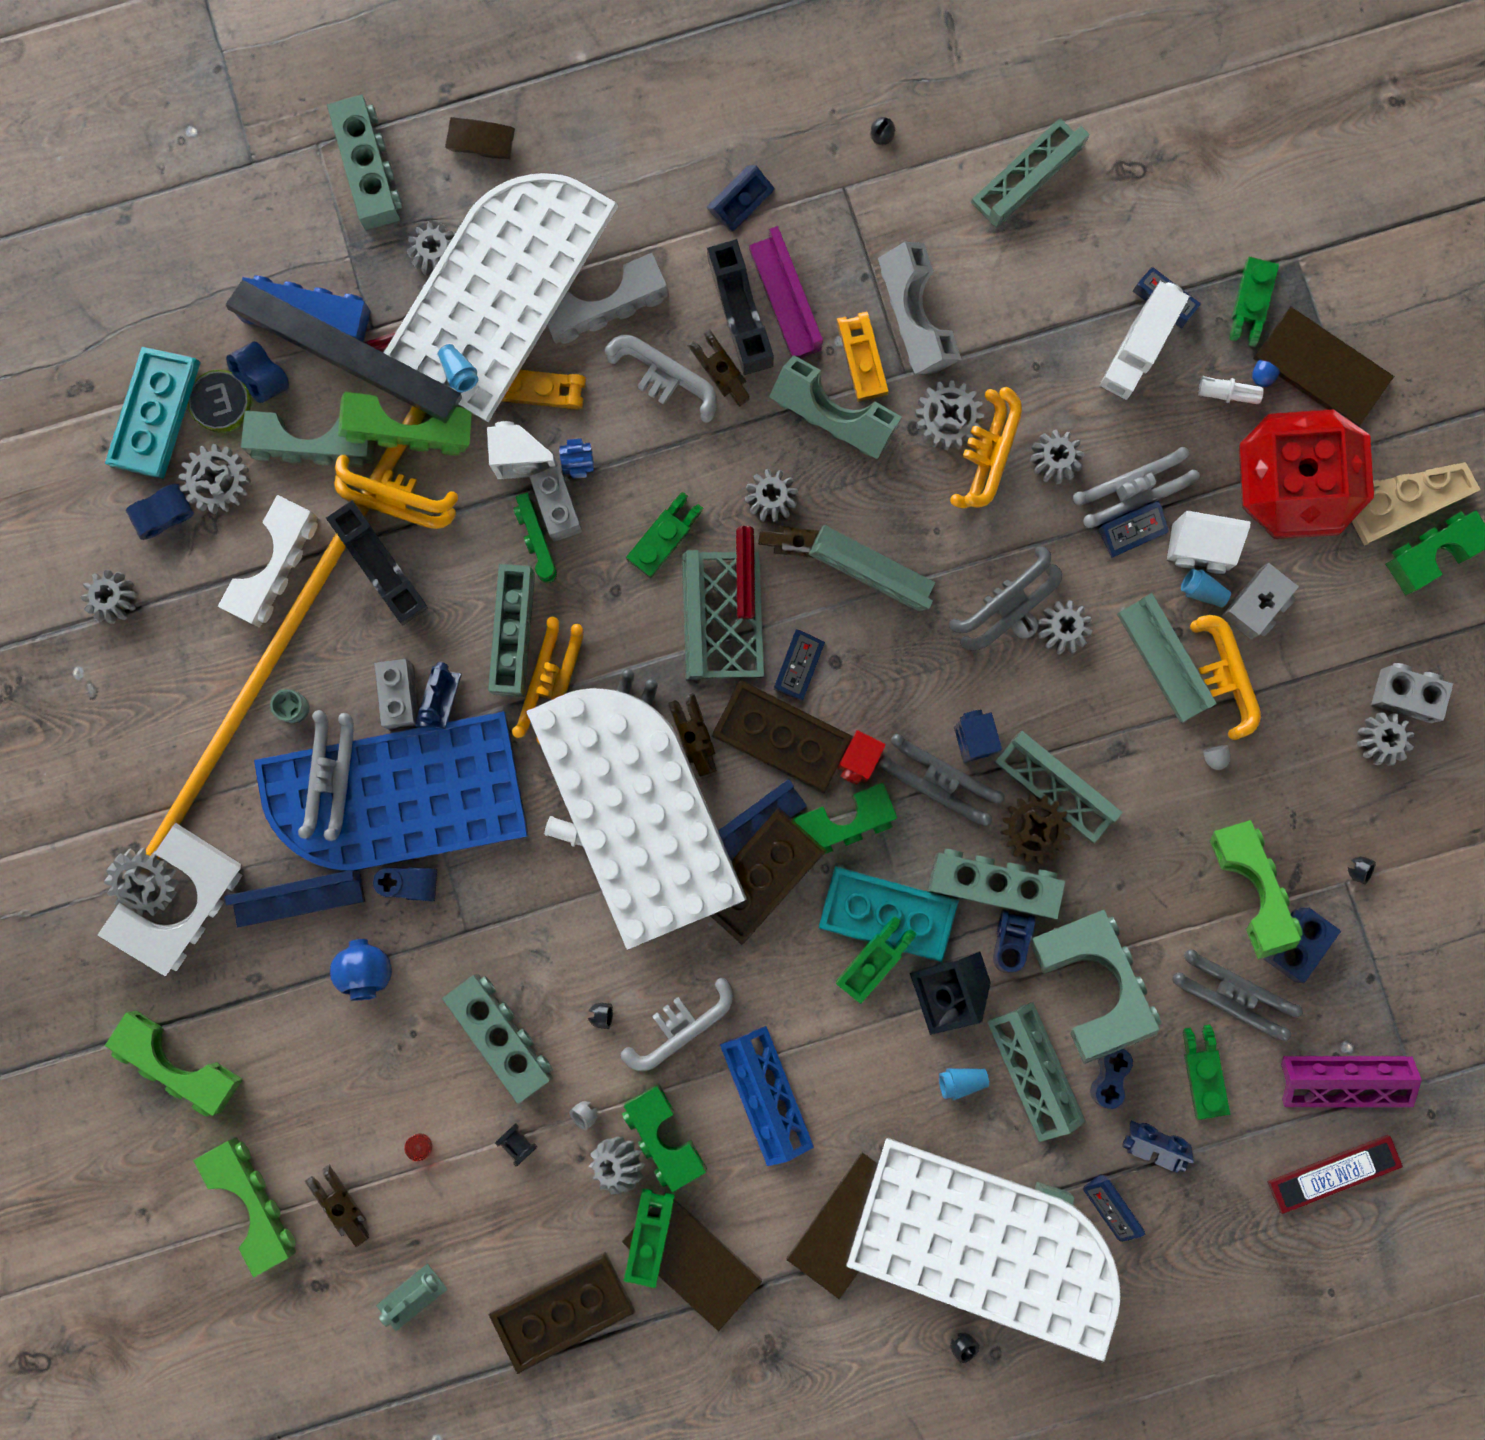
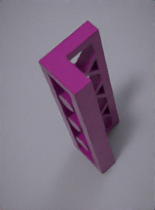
M779 227L770 228L769 238L749 245V252L790 356L795 355L801 359L822 351L823 338Z
M1283 1056L1281 1063L1286 1080L1282 1098L1284 1107H1414L1422 1081L1413 1056ZM1295 1089L1311 1090L1305 1095H1294ZM1333 1089L1343 1090L1336 1096L1326 1095V1093ZM1366 1089L1376 1090L1368 1096L1359 1095L1360 1092ZM1398 1089H1408L1406 1096H1392L1391 1093Z

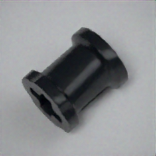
M517 1123L495 1142L497 1146H502L514 1159L513 1164L516 1167L537 1148L535 1143L530 1144L518 1131L519 1126Z

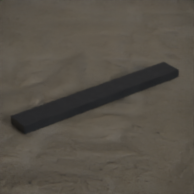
M244 280L240 282L225 304L229 311L444 423H447L462 399L460 392Z

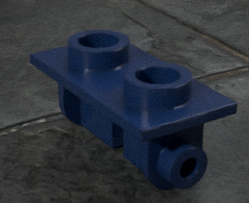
M437 662L436 666L431 668L426 690L418 711L416 727L446 729L462 674L450 672L448 670L449 666L446 663Z
M1132 1120L1130 1121L1131 1136L1126 1135L1122 1147L1127 1149V1153L1149 1161L1153 1152H1157L1158 1154L1154 1160L1155 1164L1175 1173L1178 1171L1185 1172L1188 1162L1193 1163L1192 1146L1186 1140L1176 1135L1168 1136L1163 1134L1150 1124H1139Z

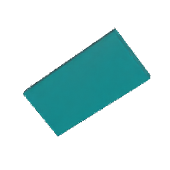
M141 347L104 464L151 477L165 478L201 363L199 360Z
M835 866L818 928L870 942L877 933L880 934L891 918L896 916L901 922L898 929L887 939L890 944L895 947L902 935L909 929H912L917 934L904 952L943 962L959 900Z

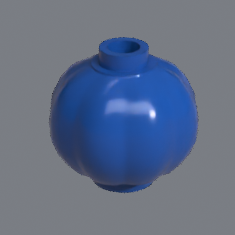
M367 939L349 941V947L339 952L330 965V977L333 985L340 993L350 994L351 1001L376 998V992L388 985L392 975V967L388 956L381 949L369 945Z

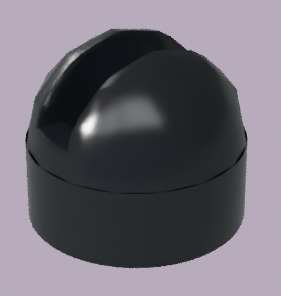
M887 117L877 118L871 125L870 136L872 140L879 145H886L893 140L895 125L892 120ZM883 124L887 125L881 135H879L877 132Z
M1362 856L1355 857L1351 862L1356 863L1355 868L1348 867V874L1355 881L1365 885L1375 870L1376 862Z
M596 1003L592 1005L589 1012H594V1017L588 1018L591 1025L600 1029H610L613 1019L612 1004Z
M958 1333L959 1338L951 1340L950 1348L960 1363H966L976 1356L980 1346L970 1334Z

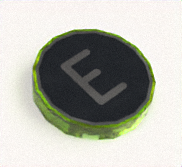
M222 369L208 371L199 376L194 382L188 401V410L193 419L205 429L216 433L230 432L241 426L244 422L245 411H250L252 406L251 394L244 383L233 376L231 372Z

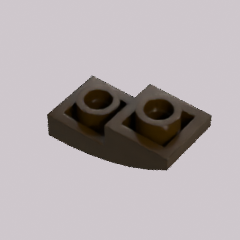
M450 117L445 148L453 152L477 153L488 158L510 159L515 128L492 122Z

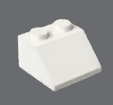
M501 421L495 423L494 427H487L489 465L497 479L529 477L530 475L558 466L554 455L520 425H514V422Z
M1186 511L1172 524L1167 560L1175 561V565L1181 568H1194L1195 565L1207 567L1206 571L1224 574L1237 565L1251 522Z

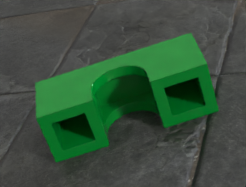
M1477 510L1466 516L1461 511L1445 521L1448 527L1438 531L1434 527L1419 536L1421 543L1411 547L1407 543L1392 552L1395 558L1385 565L1405 596L1443 575L1436 563L1438 549L1449 551L1458 564L1485 550V523Z
M880 783L852 795L856 806V816L850 824L837 825L828 818L824 806L795 817L793 820L827 850L825 854L834 851L832 848L833 844L844 841L845 846L863 840L861 834L863 832L873 829L875 834L893 828L891 821L896 820L897 815L884 783Z
M659 1083L624 1104L626 1111L622 1113V1116L630 1130L636 1128L642 1138L638 1144L647 1159L652 1157L658 1168L654 1172L663 1188L668 1186L671 1192H674L706 1173L707 1167L691 1140L677 1147L668 1146L661 1140L658 1131L659 1125L674 1115L675 1111Z

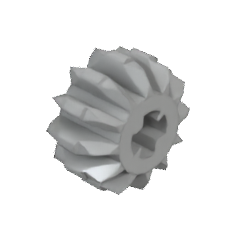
M429 221L425 231L420 227H416L418 237H409L408 241L412 247L407 249L408 256L413 258L412 265L414 268L422 267V272L426 276L434 270L455 235L453 230L446 232V227L442 223L434 229L433 224ZM438 246L436 247V252L430 253L432 252V247Z
M1057 429L1053 430L1051 438L1043 433L1040 436L1041 443L1035 442L1033 444L1032 450L1035 454L1031 455L1030 462L1038 463L1033 470L1034 474H1039L1042 471L1046 473L1043 477L1044 482H1048L1051 476H1054L1056 484L1062 482L1063 476L1070 481L1074 478L1073 471L1081 470L1082 464L1078 460L1084 457V452L1075 450L1080 445V440H1075L1072 443L1068 441L1071 437L1070 432H1066L1063 438H1060V433ZM1055 452L1061 454L1059 462L1052 459Z
M766 469L765 479L755 474L753 479L756 485L747 484L746 490L751 494L745 497V503L754 504L750 508L751 515L762 511L760 514V521L765 522L768 514L772 515L773 523L778 522L777 513H780L784 518H788L790 513L786 507L796 508L797 502L792 498L798 495V489L789 488L793 484L791 477L781 481L783 477V471L778 470L776 477H771L770 469ZM772 490L774 495H780V497L776 496V501L770 502L769 498L763 497V495L767 496V491Z
M104 570L102 577L96 573L92 574L94 583L92 585L89 583L83 584V587L89 591L87 594L80 596L82 601L88 602L84 610L89 614L94 613V620L102 622L105 619L107 623L114 624L117 617L122 620L127 619L126 609L136 610L135 606L130 603V600L138 598V594L131 591L134 583L129 579L125 580V574L119 571L113 574L110 570Z
M1071 600L1066 603L1065 609L1060 601H1056L1054 603V610L1047 607L1043 611L1046 618L1038 621L1039 626L1047 628L1038 634L1039 638H1050L1045 645L1047 649L1056 643L1057 654H1062L1065 646L1070 654L1077 651L1076 644L1081 647L1087 644L1083 636H1090L1092 634V629L1084 627V625L1092 621L1091 617L1086 616L1082 618L1080 614L1084 612L1085 608L1080 606L1074 611V603ZM1067 621L1070 624L1069 631L1062 633L1059 629Z
M1384 712L1377 713L1375 719L1369 717L1365 720L1367 728L1363 727L1358 730V733L1365 737V739L1357 742L1359 747L1366 746L1367 748L1363 753L1364 758L1373 756L1374 765H1381L1385 762L1387 766L1395 765L1396 760L1404 761L1407 759L1405 751H1410L1414 748L1411 743L1407 742V739L1415 735L1414 732L1405 731L1409 721L1404 720L1398 723V714L1392 713L1387 717ZM1382 736H1389L1390 742H1383Z
M615 1137L600 1142L597 1145L598 1148L591 1153L594 1161L588 1166L595 1171L592 1180H599L600 1190H609L611 1195L634 1189L636 1183L640 1182L643 1178L640 1170L646 1165L639 1161L642 1151H635L634 1141H625L624 1137Z

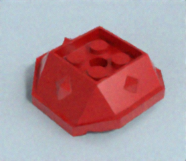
M1334 409L1268 414L1238 446L1242 508L1264 527L1274 539L1338 536L1374 498L1370 434ZM1299 465H1311L1315 474L1310 477L1302 475L1299 471Z

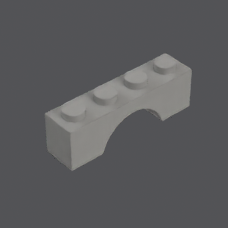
M903 242L879 257L881 275L886 283L890 295V303L895 311L900 327V335L904 339L909 355V363L913 368L914 374L934 375L962 360L953 331L936 328L929 322L924 312L923 291L933 273L925 244Z
M647 254L624 264L623 278L620 286L606 299L595 302L583 301L567 291L547 324L554 343L561 342L565 344L572 342L579 337L578 334L587 330H600L607 325L608 321L616 318L626 319L635 314L636 310L646 305L647 307H654L662 303L664 298L668 296V290L653 254Z

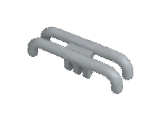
M632 335L617 336L607 344L605 353L609 363L615 364L622 356L632 355L650 366L638 385L639 390L644 392L650 382L653 383L648 395L655 398L660 389H663L664 392L661 394L659 402L665 405L679 384L703 400V404L700 407L701 420L707 423L713 419L717 410L716 393L713 386L705 379Z
M1180 447L1175 452L1087 491L1076 492L1073 496V502L1076 505L1090 503L1113 492L1117 493L1121 503L1101 512L1085 516L1083 520L1084 526L1087 528L1097 527L1183 490L1197 482L1200 478V473L1197 470H1190L1185 475L1151 490L1156 484L1154 475L1184 461L1189 456V450L1186 447Z
M317 710L313 713L315 737L303 826L299 828L298 834L304 839L313 835L317 824L321 792L333 793L330 823L328 829L324 832V837L328 841H334L339 837L343 823L354 724L352 717L348 713L339 715L338 721L341 725L338 759L337 761L325 758L328 737V718L323 711Z
M718 978L716 980L715 988L720 995V1000L696 1020L679 997L673 1000L675 1006L680 1010L679 1013L675 1014L669 1005L663 1008L670 1018L668 1021L665 1022L658 1012L655 1013L652 1017L669 1040L647 1056L638 1055L633 1048L626 1047L621 1052L623 1062L631 1069L648 1071L659 1065L723 1017L729 1011L733 1001V990L729 982L725 978Z

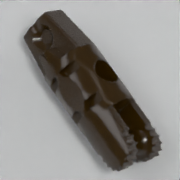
M709 330L704 333L707 343L715 351L709 358H707L700 345L695 341L687 346L711 377L722 395L725 397L730 394L740 407L749 401L750 398L743 387V384L747 381L712 331ZM720 367H724L727 369V371L725 373H720L717 371V369Z
M777 526L776 532L760 531L758 544L774 547V554L814 558L809 553L820 530ZM796 537L804 540L802 547H795L792 542Z
M692 693L685 696L686 706L691 718L690 721L686 720L678 701L674 700L668 704L689 763H694L699 776L702 777L717 771L712 756L716 753L696 696Z
M329 1164L322 1171L334 1192L327 1195L319 1181L313 1176L305 1180V1182L341 1237L346 1234L354 1246L357 1247L369 1238V1234L362 1224L366 1218ZM336 1204L342 1205L344 1211H339Z

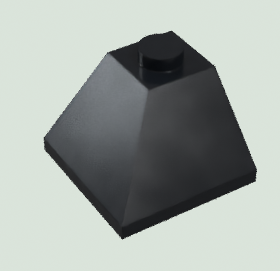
M981 951L910 973L930 1035L983 1022L991 981Z

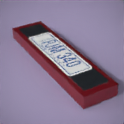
M1385 1135L1269 1180L1267 1183L1279 1212L1284 1214L1402 1168L1403 1165L1391 1136Z

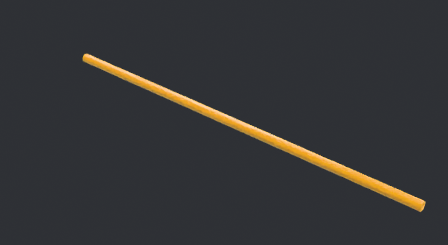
M412 406L402 424L418 425L422 422L426 413ZM397 444V447H387L369 479L381 482L386 470H393L407 445ZM365 490L361 491V493L375 497L376 495ZM356 504L365 517L369 508ZM337 534L334 535L146 848L147 855L151 856L157 850L175 823L180 825L344 552L346 546Z

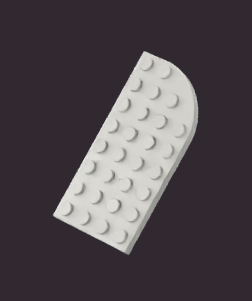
M530 174L508 180L483 195L469 210L384 353L450 387L437 353L441 347L453 344L477 369L478 376L477 384L472 389L461 393L462 399L458 405L489 422L617 210V203L576 179L558 174Z
M593 688L569 692L526 711L627 950L747 899L679 738L670 723L657 710L632 695L615 690Z
M889 1138L886 1139L847 1267L1104 1362L1119 1312L1120 1284L1114 1258L1106 1241L1095 1225L1076 1207L1060 1198Z

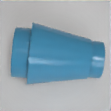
M447 344L439 349L437 355L440 358L449 386L460 393L472 389L478 382L477 369L453 344Z
M1194 568L1191 569L1181 584V591L1186 593V597L1219 606L1220 608L1227 604L1231 596V591L1227 590L1203 569L1199 571Z
M947 1068L946 1072L939 1073V1085L943 1098H951L955 1101L983 1088H988L989 1078L985 1068Z

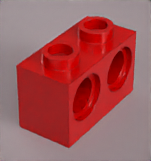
M857 730L837 767V770L842 772L840 777L855 785H858L860 781L866 783L886 744Z

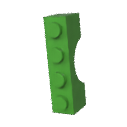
M344 392L340 403L338 436L346 437V441L351 443H365V440L378 441V445L382 447L392 448L397 447V444L410 445V449L414 451L424 452L429 451V448L441 449L442 454L455 456L460 455V452H464L469 447L472 412L463 407H456L447 423L432 417L422 424L404 425L394 421L383 411L377 396Z
M1251 820L1214 831L1210 843L1221 870L1233 871L1245 876L1254 884L1260 897L1259 914L1251 920L1246 928L1257 958H1265L1296 948L1301 941L1302 929L1297 918H1292L1287 906L1290 903L1283 887L1279 888L1276 881L1277 870L1271 858L1266 857L1263 850L1265 843L1261 831L1258 828H1254Z
M138 1011L126 1012L105 1044V1047L113 1051L111 1053L112 1057L124 1064L132 1063L139 1068L138 1073L150 1081L158 1080L166 1085V1092L179 1099H182V1097L193 1103L192 1108L204 1116H214L222 1113L243 1079L217 1062L208 1064L196 1072L184 1071L175 1067L166 1058L162 1048L163 1027Z
M236 1137L193 1161L208 1189L229 1190L238 1195L246 1204L250 1215V1227L245 1240L238 1249L254 1278L295 1254L294 1246H296V1242L291 1231L287 1228L284 1229L279 1219L281 1213L276 1202L272 1199L269 1200L264 1190L266 1187L264 1178L259 1171H254L249 1161L251 1158L249 1149L244 1142H239Z

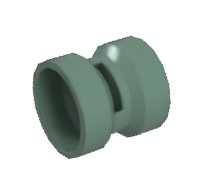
M283 689L273 695L270 708L275 717L294 724L306 718L309 712V703L300 693L290 689Z

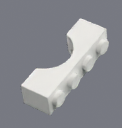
M277 495L262 522L271 533L274 549L269 564L262 572L246 579L233 578L218 607L259 628L262 623H266L273 613L274 607L272 604L277 594L281 595L288 584V578L286 577L291 568L296 567L302 558L303 551L301 549L307 539L310 540L316 532L318 517L311 511Z

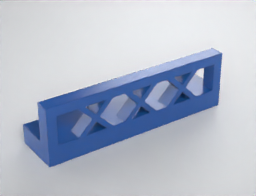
M767 1026L720 1044L766 1165L772 1166L788 1162L814 1148ZM756 1037H759L763 1046L762 1056L756 1054L751 1042ZM766 1069L771 1070L774 1074V1086L769 1085L766 1081ZM779 1099L785 1102L787 1108L785 1117L780 1115L777 1109ZM791 1130L797 1133L801 1143L795 1149H793L789 1139Z

